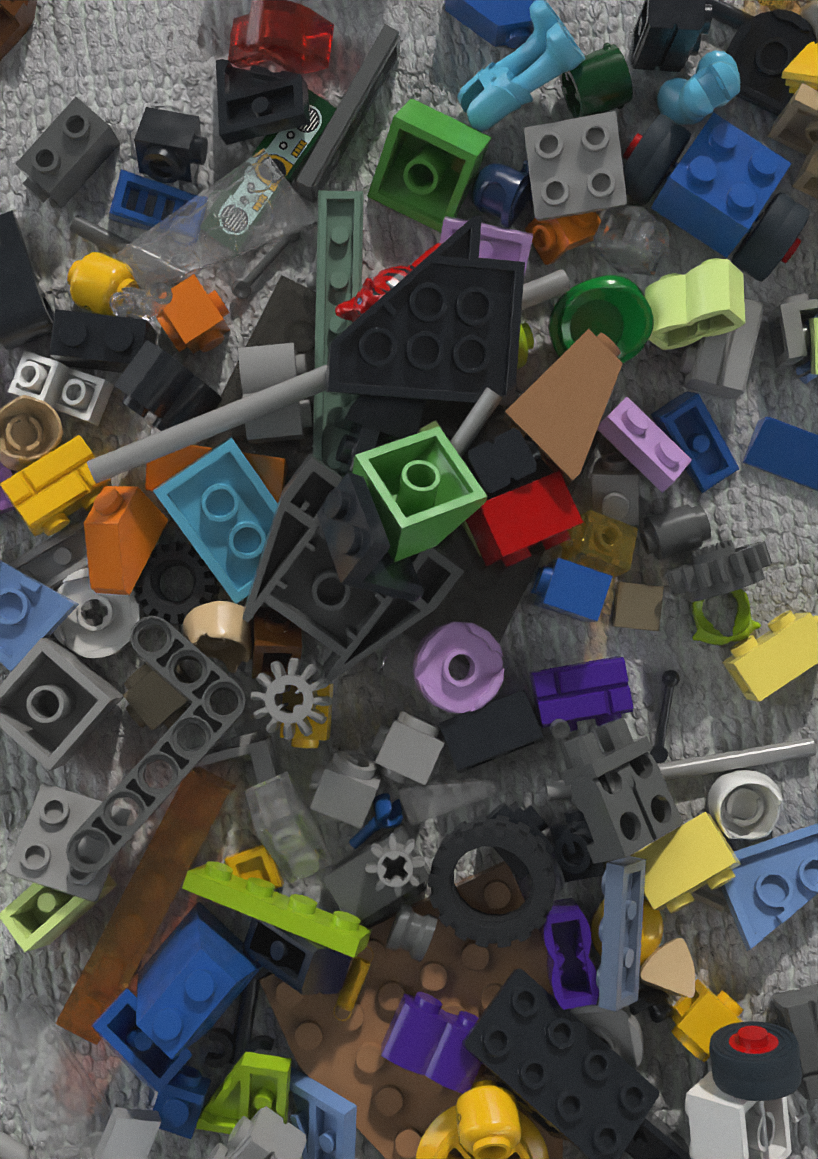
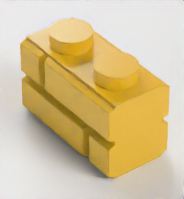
M80 435L0 483L4 494L35 537L42 532L47 536L59 532L70 523V519L67 516L82 507L86 511H90L95 498L101 493L103 487L112 486L110 478L97 484L94 481L87 461L96 457Z

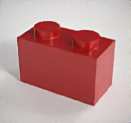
M560 471L487 500L466 519L486 566L502 560L506 568L531 557L529 548L542 543L546 551L569 541L571 537L568 531L584 523Z

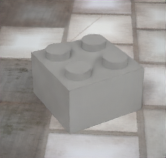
M40 638L0 684V728L47 770L51 771L64 766L124 696L57 638Z

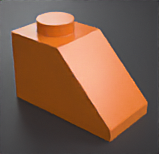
M104 486L101 493L95 498L93 507L84 521L90 587L96 593L130 595L168 522L165 515L138 486Z

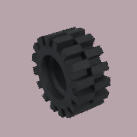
M168 542L169 544L165 545L158 544L154 547L155 550L152 551L134 586L138 593L134 597L137 603L143 605L144 608L142 610L147 615L161 617L170 624H183L186 615L191 610L200 605L214 602V597L216 594H219L220 587L217 586V578L193 546L179 542ZM172 566L185 567L193 577L194 584L191 593L180 601H172L166 598L160 588L162 574Z

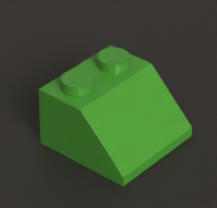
M411 98L393 117L367 197L441 233L444 217L456 218L478 174L492 137Z
M440 426L359 453L354 458L352 473L363 476L391 546L388 553L394 562L437 546L480 508L487 499L486 493Z

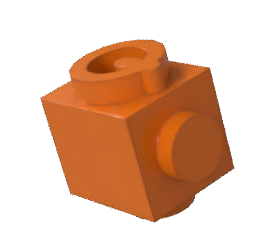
M195 274L156 298L163 310L155 316L179 352L187 347L193 354L199 350L202 352L210 351L221 344L225 339L223 335L230 331L223 317L230 313L216 290L207 294Z

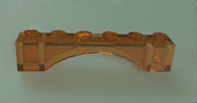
M200 766L195 767L181 782L55 1024L96 1046L102 1040L93 1029L92 1024L126 988L131 989L149 948L184 883L187 871L193 867L219 821L236 785Z

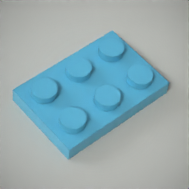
M230 436L154 488L153 492L233 602L237 604L248 596L278 503Z

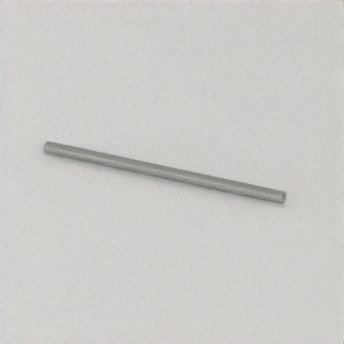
M561 269L524 284L522 310L570 291V282L565 271ZM327 364L87 461L91 475L97 484L326 390Z

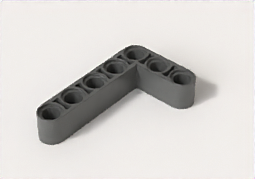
M148 616L135 623L130 636L133 650L139 659L191 705L68 841L66 849L67 859L72 867L80 872L92 873L106 866L238 720L245 708L246 698L239 684L161 617ZM150 629H159L167 636L164 647L155 652L144 650L140 646V638L144 632ZM187 659L196 661L202 668L200 678L190 684L182 683L174 674L177 665ZM226 690L233 693L236 697L237 708L231 714L219 715L212 710L210 699L217 691ZM189 725L201 728L206 737L204 745L199 750L193 752L183 750L177 741L181 729ZM156 761L168 763L173 772L170 783L160 789L152 788L145 779L147 767ZM124 797L133 799L139 808L136 821L128 826L116 823L112 816L113 805L120 798ZM87 835H94L100 838L104 844V855L96 863H87L79 856V843Z

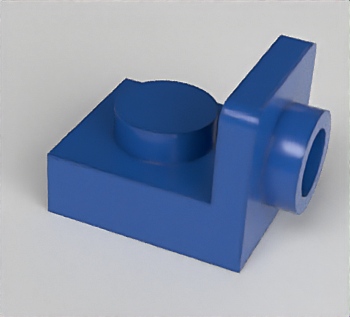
M184 1065L157 1095L153 1111H158L161 1119L159 1129L192 1139L211 1079L202 1077V1073L196 1068Z

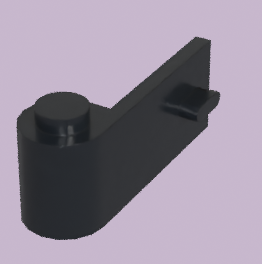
M12 210L0 215V344L6 350H11L51 334L55 314L48 298L37 283L16 215Z

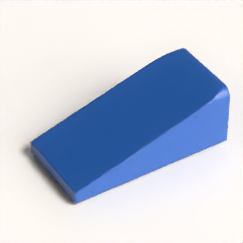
M684 392L651 414L655 424L692 459L685 470L701 493H704L739 470L734 457L699 393Z

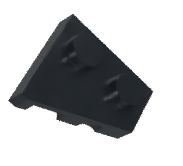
M216 60L219 136L226 145L310 124L308 85L301 74L287 71L271 72L266 67L252 65L250 70L233 67L229 60Z

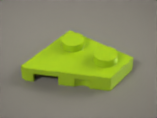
M245 1052L202 1108L196 1129L231 1134L233 1128L243 1116L251 1120L265 1106L281 1116L283 1123L287 1124L292 1059Z

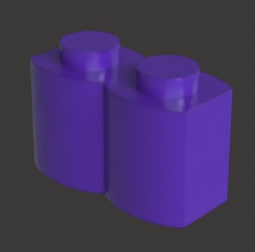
M573 898L554 900L551 911L547 913L545 923L539 929L548 950L547 976L558 1004L563 1010L594 1005L599 997V989L596 985L597 971L589 957L591 931L588 921Z
M417 992L416 996L404 993L381 1043V1056L406 1070L425 1075L436 1083L456 1092L464 1093L470 1090L482 1063L463 1047L462 1041L479 1017L466 1011H460L458 1015L446 1012L441 1009L442 1003L438 999L424 992Z

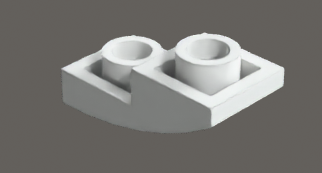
M24 350L8 392L16 396L27 395L42 400L57 412L99 426L114 384L105 379L69 368L58 361Z

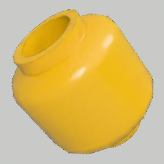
M89 253L82 260L75 261L68 272L67 281L70 285L72 301L80 308L93 314L125 315L133 308L137 300L139 285L135 281L133 270L127 264L104 253Z
M482 1080L473 1083L471 1089L464 1092L458 1098L455 1110L459 1142L463 1149L473 1154L475 1159L507 1158L521 1138L518 1105L514 1094L508 1089L498 1086L494 1081Z

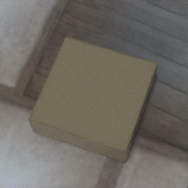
M616 582L612 627L659 631L664 586Z

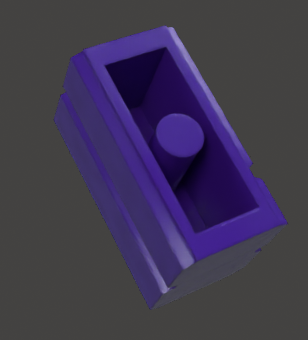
M615 656L529 672L537 721L542 728L550 727L551 723L556 719H564L570 727V732L578 730V721L595 719L596 726H601L622 718L623 713L633 712V702L623 657Z

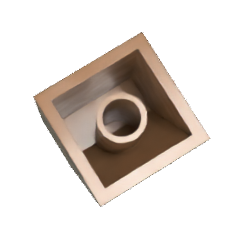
M589 329L505 411L504 422L511 429L520 430L522 436L528 435L538 447L541 460L554 473L560 471L566 485L571 483L581 473L623 365L617 358L621 352L615 343L603 333L596 337Z

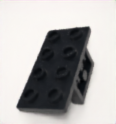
M520 968L512 971L462 1041L463 1047L486 1067L482 1074L488 1080L496 1082L498 1086L511 1091L516 1098L518 1107L552 1137L570 1141L589 1159H620L659 1096V1090L568 1009L563 1010L551 994Z

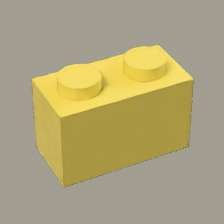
M707 812L698 815L631 855L646 859L644 894L654 910H663L667 907L670 914L694 902L695 899L691 893L708 884L712 891L734 879L736 876L732 869L741 865L714 819Z

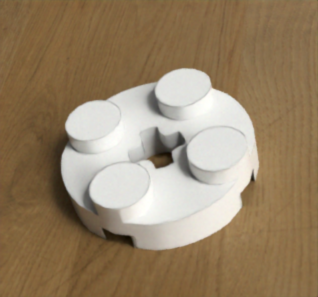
M89 568L80 569L68 575L62 581L64 583L57 592L79 605L53 632L55 637L71 651L86 658L109 657L123 651L131 643L132 628L144 616L143 605L137 603L134 597L138 595L136 588H133L130 595L96 593L90 587ZM99 600L100 605L106 606L108 609V615L103 617V623L98 626L94 619L86 618V611L92 609V601Z

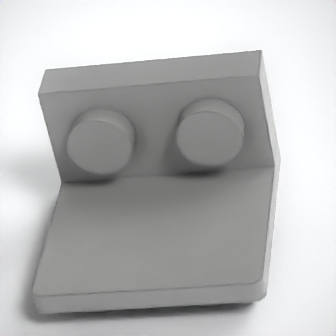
M616 111L524 128L533 206L537 221L620 208L627 204Z
M42 782L8 862L6 872L10 876L96 902L99 899L114 858L99 871L85 873L72 867L67 859L66 849L72 835L103 801ZM113 805L112 816L116 823L128 826L136 821L131 810ZM87 835L80 841L78 847L79 856L87 863H96L104 855L105 848L100 838L94 835Z

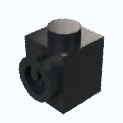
M150 107L145 108L134 138L139 173L146 174L160 183L170 184L177 180L192 183L197 166L205 164L208 151V140L206 137H201L199 116Z
M579 808L565 812L566 820L550 827L555 845V858L561 867L565 882L603 876L607 862L614 860L593 864L586 845L594 842L583 812Z

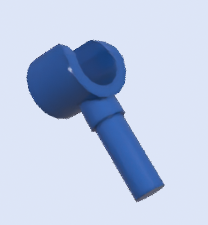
M388 793L376 796L373 800L375 816L349 840L350 845L357 849L381 828L389 829L399 826L403 817L400 799H396L391 803Z

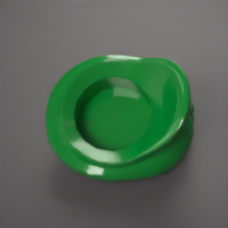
M605 275L579 283L570 288V291L564 293L558 299L550 314L548 331L552 346L559 358L589 329L596 337L600 333L609 337L619 348L621 353L617 358L624 364L640 353L645 347L653 331L654 317L645 294L635 283L622 276Z

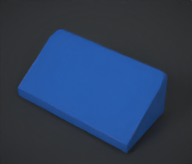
M768 416L759 420L742 463L818 491V435Z

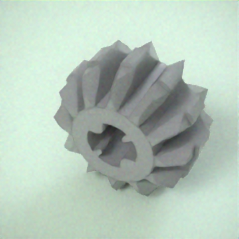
M291 658L288 664V675L279 661L271 663V670L276 678L275 680L264 673L258 674L256 680L265 686L267 691L251 692L250 698L254 701H265L266 707L258 709L253 713L255 719L264 718L269 714L273 717L266 726V732L272 734L279 728L281 723H284V739L290 740L294 737L296 722L304 736H309L313 733L312 726L307 717H310L319 724L325 723L327 717L316 709V705L330 706L333 703V698L318 696L317 690L326 688L330 684L327 678L319 679L315 683L310 681L318 669L315 664H309L302 675H299L300 660L298 658ZM291 685L298 688L295 694H303V703L295 705L293 712L286 709L288 703H281V693L289 692Z

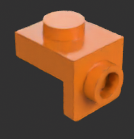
M590 212L544 221H537L534 218L526 226L525 231L533 233L532 244L543 263L549 265L554 263L566 251L596 240L606 231V228L598 214Z

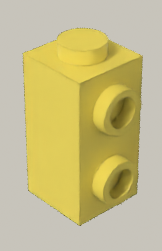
M791 610L786 611L772 619L767 624L770 631L758 639L751 635L730 648L733 655L722 663L747 700L762 701L818 663L817 615L812 616L810 612L793 614Z

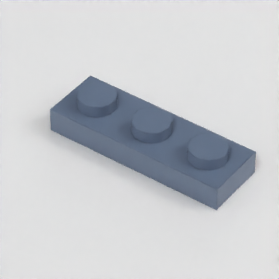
M633 856L607 862L601 881V888L605 899L604 916L599 925V939L602 942L601 964L596 974V985L599 989L598 1007L614 1012L638 1001L646 859Z

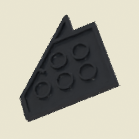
M474 215L328 344L325 392L476 403L488 387L502 397L498 405L511 406L515 402L525 262L479 258L482 216Z

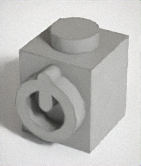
M402 710L398 718L394 717L390 726L382 723L371 746V749L378 751L375 763L382 766L380 773L402 784H405L407 778H410L426 786L444 745V740L438 737L441 728Z
M354 751L332 752L327 765L317 764L311 778L308 790L316 793L310 809L319 812L328 821L334 823L345 822L362 829L382 777L381 770L377 769V765L373 760L361 753Z

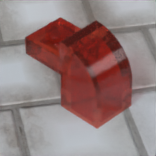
M252 0L250 14L233 19L228 60L240 69L272 61L289 72L301 75L327 69L329 67L334 24L312 9L292 1Z

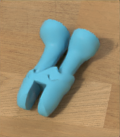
M535 0L529 7L534 30L526 42L496 64L491 62L485 69H481L458 93V102L464 112L467 113V119L474 129L480 132L488 130L511 112L520 109L521 105L532 102L533 98L530 94L532 91L560 74L575 69L585 60V56L575 43L574 38L546 0Z
M714 50L705 54L700 59L696 74L688 81L678 77L665 81L659 88L657 95V106L660 114L666 115L676 124L693 125L701 122L705 116L714 111V108L724 107L740 92L741 81L736 62L726 52Z

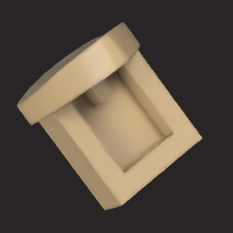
M674 938L657 948L646 959L644 964L640 966L639 983L662 990L670 995L692 998L695 995V969L690 951L684 939Z

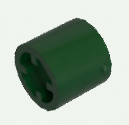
M608 42L603 45V48L584 55L585 60L575 69L559 75L564 99L573 118L601 114L615 108L622 109L624 104L631 102L633 98L632 80L625 58L616 45H610Z

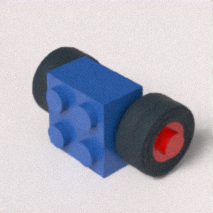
M714 112L681 161L677 163V159L690 140L691 133L666 115L660 114L655 118L643 136L639 133L635 135L622 156L627 160L623 167L626 194L630 195L640 204L646 205L664 179L667 180L652 204L651 209L726 258L747 233L733 255L731 262L739 269L746 271L754 279L762 282L771 274L780 261L786 264L802 241L798 238V235L811 214L808 208L795 202L785 193L779 192L770 201L762 214L758 216L792 163Z

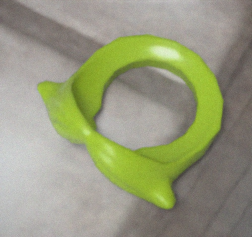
M742 589L729 592L737 602V613L732 629L733 635L729 637L723 636L705 618L703 613L704 600L692 602V614L697 628L692 639L720 646L730 641L741 642L747 639L754 630L761 627L760 623L752 620L750 603L746 592Z

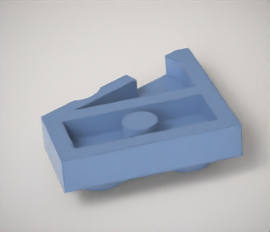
M291 1067L289 1090L292 1091L298 1111L292 1114L290 1119L293 1126L306 1134L307 1141L302 1153L303 1159H355L357 1105Z

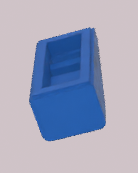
M121 169L108 219L197 244L209 199ZM130 190L139 192L135 211L126 209ZM148 195L157 197L152 217L143 214ZM166 200L175 202L169 223L161 220ZM184 205L192 206L187 229L178 226Z

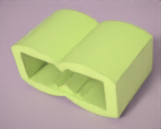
M712 258L705 260L684 275L677 273L667 274L645 288V298L651 307L654 317L653 331L648 340L661 350L681 348L700 340L702 337L731 332L746 323L743 273L728 259Z

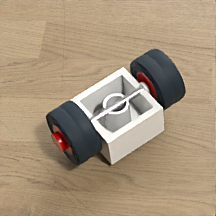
M757 1021L734 1023L718 1029L711 1036L709 1044L712 1070L686 1093L685 1112L689 1117L691 1136L690 1158L787 1159L792 1153L787 1096L798 1089L802 1079L800 1048L796 1036L788 1029L779 1025Z

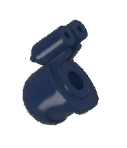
M528 160L523 161V168L520 171L503 164H489L479 171L473 182L471 195L475 207L483 213H490L501 218V225L506 228H511L528 200H533Z

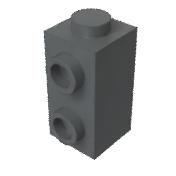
M75 97L16 162L17 167L27 177L22 184L41 202L44 203L50 198L60 208H63L118 147L120 142L110 125L80 99Z

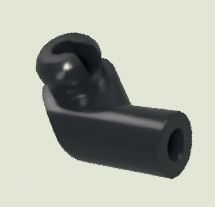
M639 989L638 1001L628 1005L633 1016L648 1010L651 1020L655 1023H659L674 1015V1008L668 1001L670 996L659 989Z

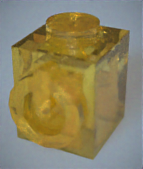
M588 510L580 515L584 523L569 530L568 533L571 539L560 544L563 549L561 559L613 576L612 579L630 571L638 528L592 510Z

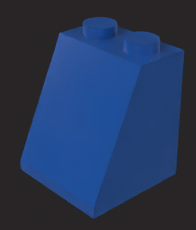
M200 902L194 905L138 972L136 1025L171 1059L206 1035L263 967L259 964V961H254L243 953V942Z

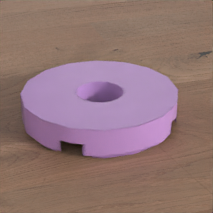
M452 621L436 626L422 638L414 654L413 675L417 689L428 703L449 713L472 712L483 708L496 696L504 679L501 657L503 654L499 643L489 631L474 623ZM462 654L469 661V672L463 679L454 680L449 674L448 666L454 656Z

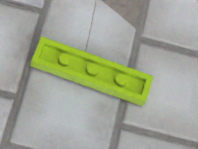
M208 861L206 864L187 871L182 889L353 958L367 947L372 929L360 925L361 920L350 913L334 911L331 914L316 908L318 903L307 896L292 894L288 897L274 891L275 885L266 880L253 877L245 880L232 874L233 869L223 863Z

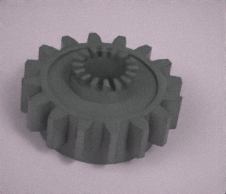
M732 539L716 543L715 546L712 544L709 548L706 546L692 551L691 554L694 561L666 572L673 594L684 593L687 602H695L726 594L765 579L762 568L770 566L772 561L765 541L734 548Z

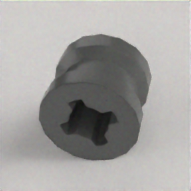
M402 903L392 924L385 948L392 951L403 949L409 952L411 959L421 962L432 940L438 917L432 914L419 915L414 912L412 906Z

